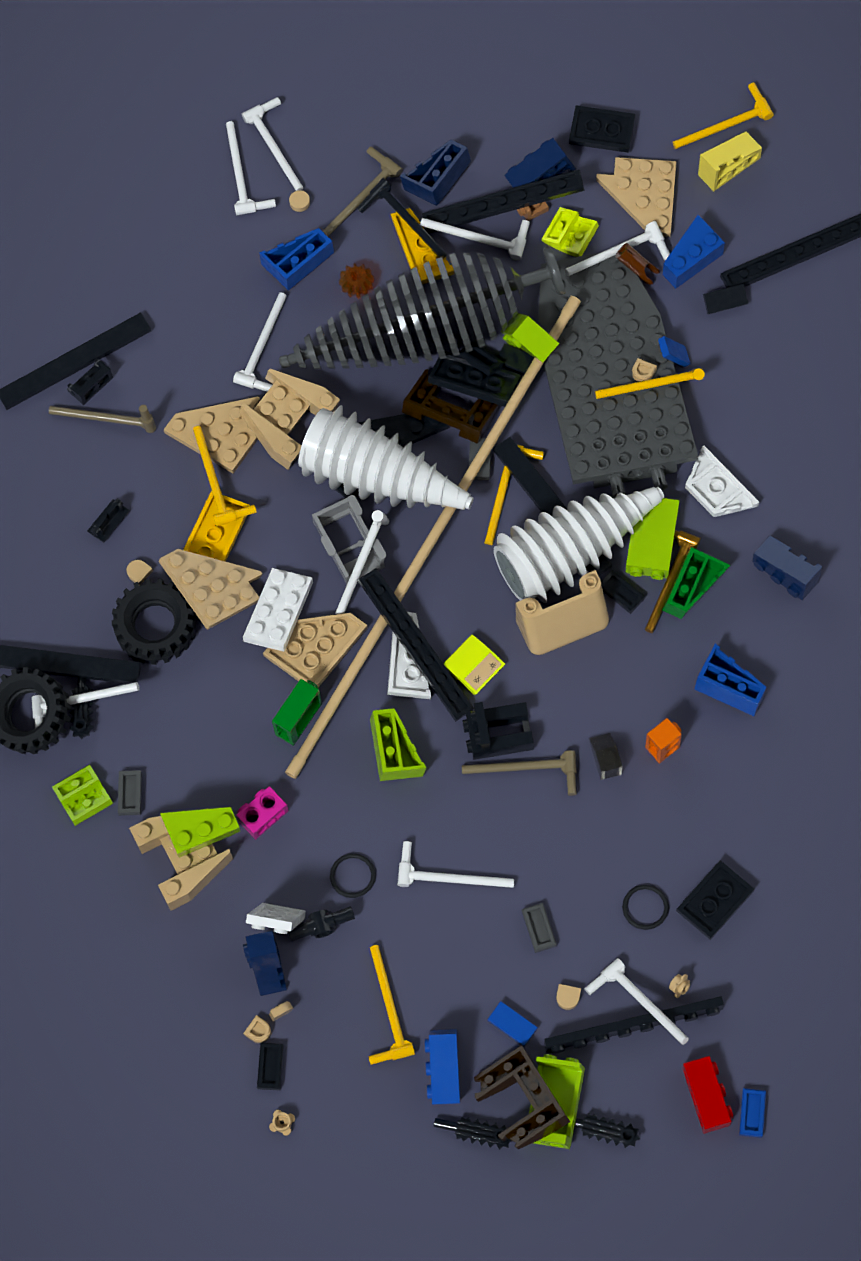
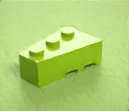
M520 313L514 319L511 318L507 323L508 327L504 332L500 331L504 334L503 339L509 345L521 348L542 363L559 344L529 316Z
M395 708L374 710L370 723L380 781L423 777L426 766L416 752L417 749L411 743Z
M231 807L160 813L179 858L241 832Z

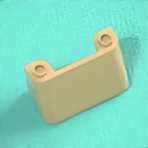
M596 570L581 577L579 587L582 594L542 609L540 603L534 598H526L516 602V623L531 653L535 655L548 653L607 627L609 615L601 581Z

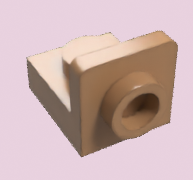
M546 202L517 209L519 215L524 216L527 221L549 211Z

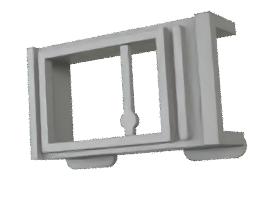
M350 495L312 514L313 523L321 536V542L328 555L332 556L346 585L358 558L343 565L339 556L357 547H362L369 533L360 516L363 513L362 508L354 495ZM350 514L364 540H359L356 544L337 553L323 527ZM375 539L372 545L371 552L359 578L375 568L378 570L385 568L384 559L386 558V552L378 539Z

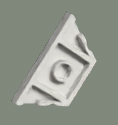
M703 446L685 488L713 517L757 507L759 501Z

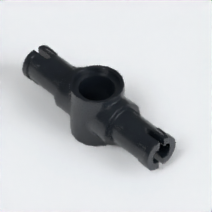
M351 906L333 913L327 910H319L311 913L305 923L297 925L292 931H288L291 941L309 935L311 937L315 936V938H323L332 934L337 925L354 920L355 916Z

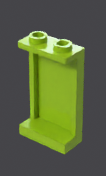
M663 498L662 502L643 517V521L640 520L633 527L634 534L630 536L626 573L634 577L645 575L651 576L655 580L667 579L679 500Z
M544 1054V1057L536 1058L538 1071L569 1118L570 1123L532 1144L570 1149L585 1068L579 1063L578 1059L566 1058V1060H558L556 1056ZM530 1105L529 1114L535 1110L532 1105Z

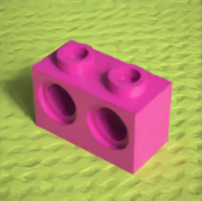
M270 786L258 791L254 796L255 799L249 804L245 803L242 805L236 815L238 822L255 840L289 811L287 804ZM271 800L275 802L274 806L271 808L264 807V804L267 801ZM251 815L258 816L255 822H248L247 819Z

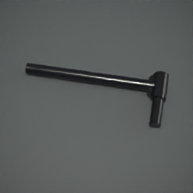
M383 177L370 191V194L359 204L357 209L363 213L376 199L384 198L438 257L444 259L447 253L390 193L391 184Z

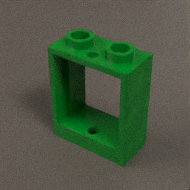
M300 679L272 720L275 735L293 746L322 705L319 687L310 680L306 682Z

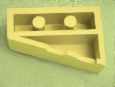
M747 131L700 154L698 176L714 192L759 160L762 147Z

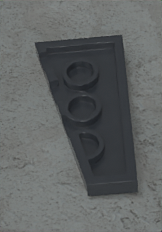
M407 414L371 420V429L375 432L383 425L385 426L384 436L388 439H391L398 433V444L403 448L411 441L414 444L450 428L449 425L425 415L421 420Z

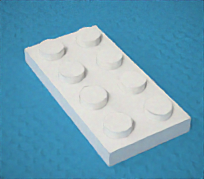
M272 568L243 635L244 642L284 652L313 584L312 577Z
M261 903L247 914L246 923L252 924L251 927L254 929L265 930V927L274 928L276 933L287 934L288 931H292L305 919L306 911Z

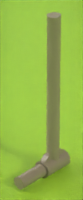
M372 146L369 147L367 153L381 163L382 172L322 232L329 236L370 194V191L383 177L385 179L388 176L398 177L402 173L403 168L389 157L383 156Z
M146 405L139 407L141 414L139 418L55 406L49 407V414L141 426L148 433H153L156 430L154 419Z
M565 751L560 756V759L462 765V774L561 768V771L567 775L568 795H577L575 751Z

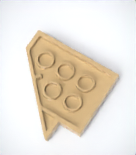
M615 157L614 175L597 174L596 181L644 230L647 224L656 221L663 236H671L676 161Z
M253 397L176 413L164 428V433L200 454L193 428L201 426L211 461L234 474L258 441V438L239 413L241 404L245 403L254 409L261 398Z
M176 549L159 560L161 566L207 630L256 604L260 598L250 583L262 576L261 571L181 549Z
M351 613L299 619L296 622L285 651L267 648L263 652V656L297 681L300 679L306 682L310 680L319 687L366 631L368 626Z

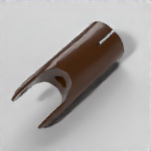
M628 243L621 246L615 257L649 285H652L653 281L646 276L645 267L656 274L660 273L653 264Z

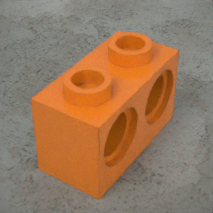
M666 718L647 733L645 748L659 764L680 748L681 728L676 722H671Z

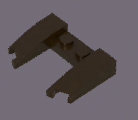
M425 369L404 399L402 413L419 420L424 415L459 429L460 437L478 444L499 405L477 399L471 410L468 411L436 398L435 396L441 387L428 383V369Z
M522 1045L474 1077L475 1082H481V1092L475 1093V1098L478 1102L518 1082L535 1109L498 1134L502 1141L508 1138L515 1142L517 1149L532 1144L570 1123L569 1118Z

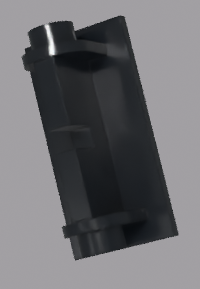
M112 499L87 532L104 543L130 510L123 506V502L120 499Z

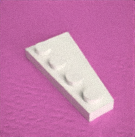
M407 612L419 628L417 614ZM392 631L387 695L431 699L428 681Z

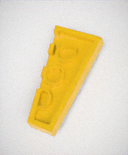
M411 208L406 209L407 212L420 224L421 222L413 213ZM397 212L392 213L391 219L410 269L417 267L422 284L429 283L423 263L429 261L435 280L441 279L442 276L436 258L439 257ZM445 257L443 262L448 276L454 275L453 266L448 263Z

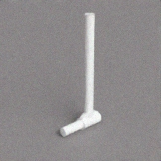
M276 97L261 106L259 104L241 113L245 123L255 124L295 190L302 191V184L261 120L265 112L281 105L280 99Z
M227 122L226 128L240 200L234 204L236 216L276 207L275 199L254 202L247 198L234 122Z
M422 218L420 226L509 250L508 253L514 260H521L526 244L525 238L530 225L529 221L522 220L518 237L508 242Z
M653 221L646 225L645 233L565 269L567 276H571L615 256L621 246L626 243L634 247L649 240L657 245L664 261L668 258L670 252L664 242L665 238L657 222Z
M282 292L278 294L245 371L241 370L235 373L234 383L266 392L271 388L272 384L257 380L253 371L287 297L286 294Z
M380 510L372 513L374 521L335 614L345 613L380 526L389 524L386 514Z
M135 682L69 696L66 700L67 703L72 705L139 691V684ZM41 695L31 697L35 729L43 722V718L46 716L47 706Z
M403 842L397 884L400 887H409L414 880L514 888V879L414 871L415 869L410 863L412 842Z
M618 958L600 972V976L584 988L591 995L605 982L617 980L682 1045L689 1040L624 975L626 967Z

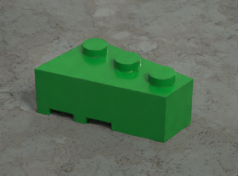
M691 547L684 558L662 611L682 619L724 575L730 565Z

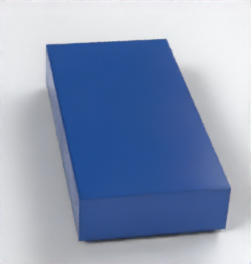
M665 336L658 339L664 358L683 367L691 364L684 345Z
M501 1001L487 1019L488 1022L523 1047L526 1046L538 1029V1027Z
M743 1088L740 1136L763 1137L766 1091Z

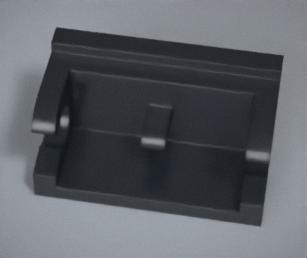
M98 358L94 360V366L73 385L69 383L67 385L68 392L82 405H85L113 379L111 369Z

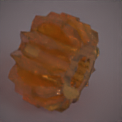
M354 262L352 268L346 265V271H341L339 285L342 286L343 293L348 292L350 298L356 294V297L359 299L360 294L365 295L368 293V290H372L374 276L371 275L370 268L365 269L364 264L357 267V264Z

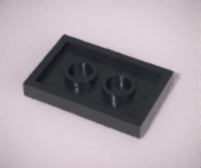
M576 105L569 144L629 153L635 114Z
M720 860L680 904L676 911L711 940L755 889Z

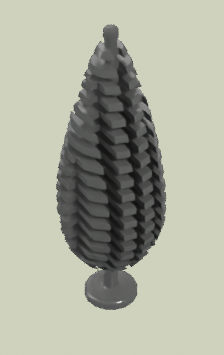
M547 246L543 250L547 264L546 267L520 276L510 266L513 278L507 280L501 260L493 257L501 282L496 285L485 255L477 252L487 283V288L484 289L481 288L470 253H463L475 291L472 293H468L456 254H449L462 296L455 298L442 257L436 258L449 298L445 302H442L430 263L427 261L423 265L436 305L429 306L417 267H414L410 270L423 309L417 311L406 277L402 273L398 277L410 311L409 314L404 315L393 281L390 279L386 281V285L397 318L391 320L381 288L378 286L374 289L384 323L378 324L367 293L362 296L371 327L365 328L363 318L355 301L350 306L358 332H352L348 317L343 309L339 312V317L346 336L340 337L334 319L331 317L327 322L333 340L327 342L320 325L315 329L319 345L314 346L311 336L308 334L304 337L307 349L301 350L297 343L293 347L294 353L280 356L279 363L282 368L290 367V365L298 363L300 368H307L305 360L311 359L314 369H321L318 356L323 354L328 368L335 369L331 351L336 350L343 369H350L343 348L349 346L356 367L364 368L357 343L362 341L370 366L378 367L370 342V338L375 337L384 365L392 366L382 335L388 332L398 364L406 365L395 332L398 329H401L413 364L419 363L408 326L413 324L426 361H433L421 322L425 320L428 322L439 357L444 359L446 355L434 321V317L437 316L441 317L453 356L460 355L446 313L453 311L466 352L472 351V346L459 310L463 307L467 309L479 348L485 345L472 304L479 303L490 338L493 340L497 335L487 307V299H492L498 320L504 332L508 324L499 295H505L512 318L514 319L518 311L512 295L513 291L518 290L522 301L524 287L551 279L558 295L566 294L552 248Z

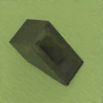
M608 733L589 738L600 780L622 775L623 766L611 734Z

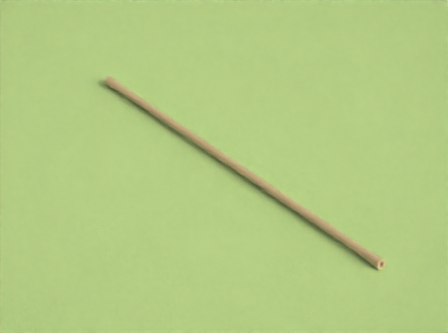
M575 296L569 297L549 333L556 341L581 303ZM533 359L458 484V487L460 486L466 492L543 365L538 359ZM445 506L394 591L400 602L457 508ZM382 615L379 616L297 755L294 756L285 773L294 779L298 777L306 763V759L387 626V622Z

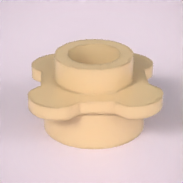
M680 974L676 975L670 983L669 989L675 993L676 998H679L681 994L684 995L690 987V980L687 979V974L683 976Z
M281 1110L274 1111L272 1123L269 1125L272 1132H281L284 1136L291 1133V1125L295 1121V1116Z

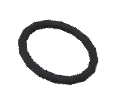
M350 853L341 856L334 862L330 870V881L338 894L344 897L357 898L371 890L375 882L376 872L368 858L360 854ZM349 858H358L369 866L371 879L364 890L357 893H347L336 885L334 878L335 870L342 861Z
M640 885L627 893L623 900L622 909L625 918L631 925L639 929L648 930L654 929L664 922L668 915L669 905L667 898L661 890L655 886ZM638 890H652L659 894L663 900V915L654 924H638L628 914V900Z

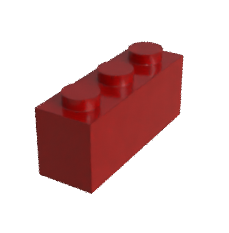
M710 1056L683 1063L682 1070L703 1134L730 1126L731 1119L734 1118L730 1105L726 1106L723 1097L726 1096V1091L723 1083H718L716 1075H719V1070L716 1062H711Z

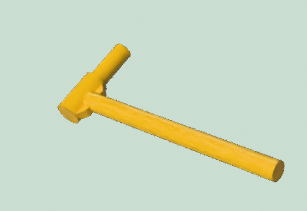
M753 82L748 85V88L756 101L754 109L675 140L672 143L674 148L677 149L756 116L769 120L774 114L766 99L762 97L759 89Z
M694 368L685 373L595 391L596 399L688 380H701L704 378L705 373L700 368Z
M195 426L193 431L218 508L213 515L216 526L257 513L255 505L238 510L226 508L201 426Z
M517 445L526 457L543 460V451ZM505 465L484 542L488 545H493L511 475Z
M378 945L371 946L370 950L395 1043L389 1051L368 1056L370 1065L415 1055L412 1042L404 1041Z

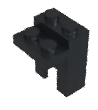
M483 702L474 703V711L466 712V719L462 720L464 733L468 732L470 740H466L467 751L472 753L473 760L534 750L526 702L484 709ZM522 722L524 732L490 737L489 728Z

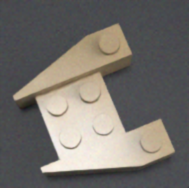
M269 369L265 379L273 384L254 409L242 403L239 413L271 458L289 470L299 457L301 445L288 435L307 411H310L315 416L322 408L334 412L340 399L322 386Z
M161 816L148 818L129 828L142 854L163 845L177 873L176 876L158 885L170 911L190 902L233 860L229 849L217 854L213 844L179 858Z

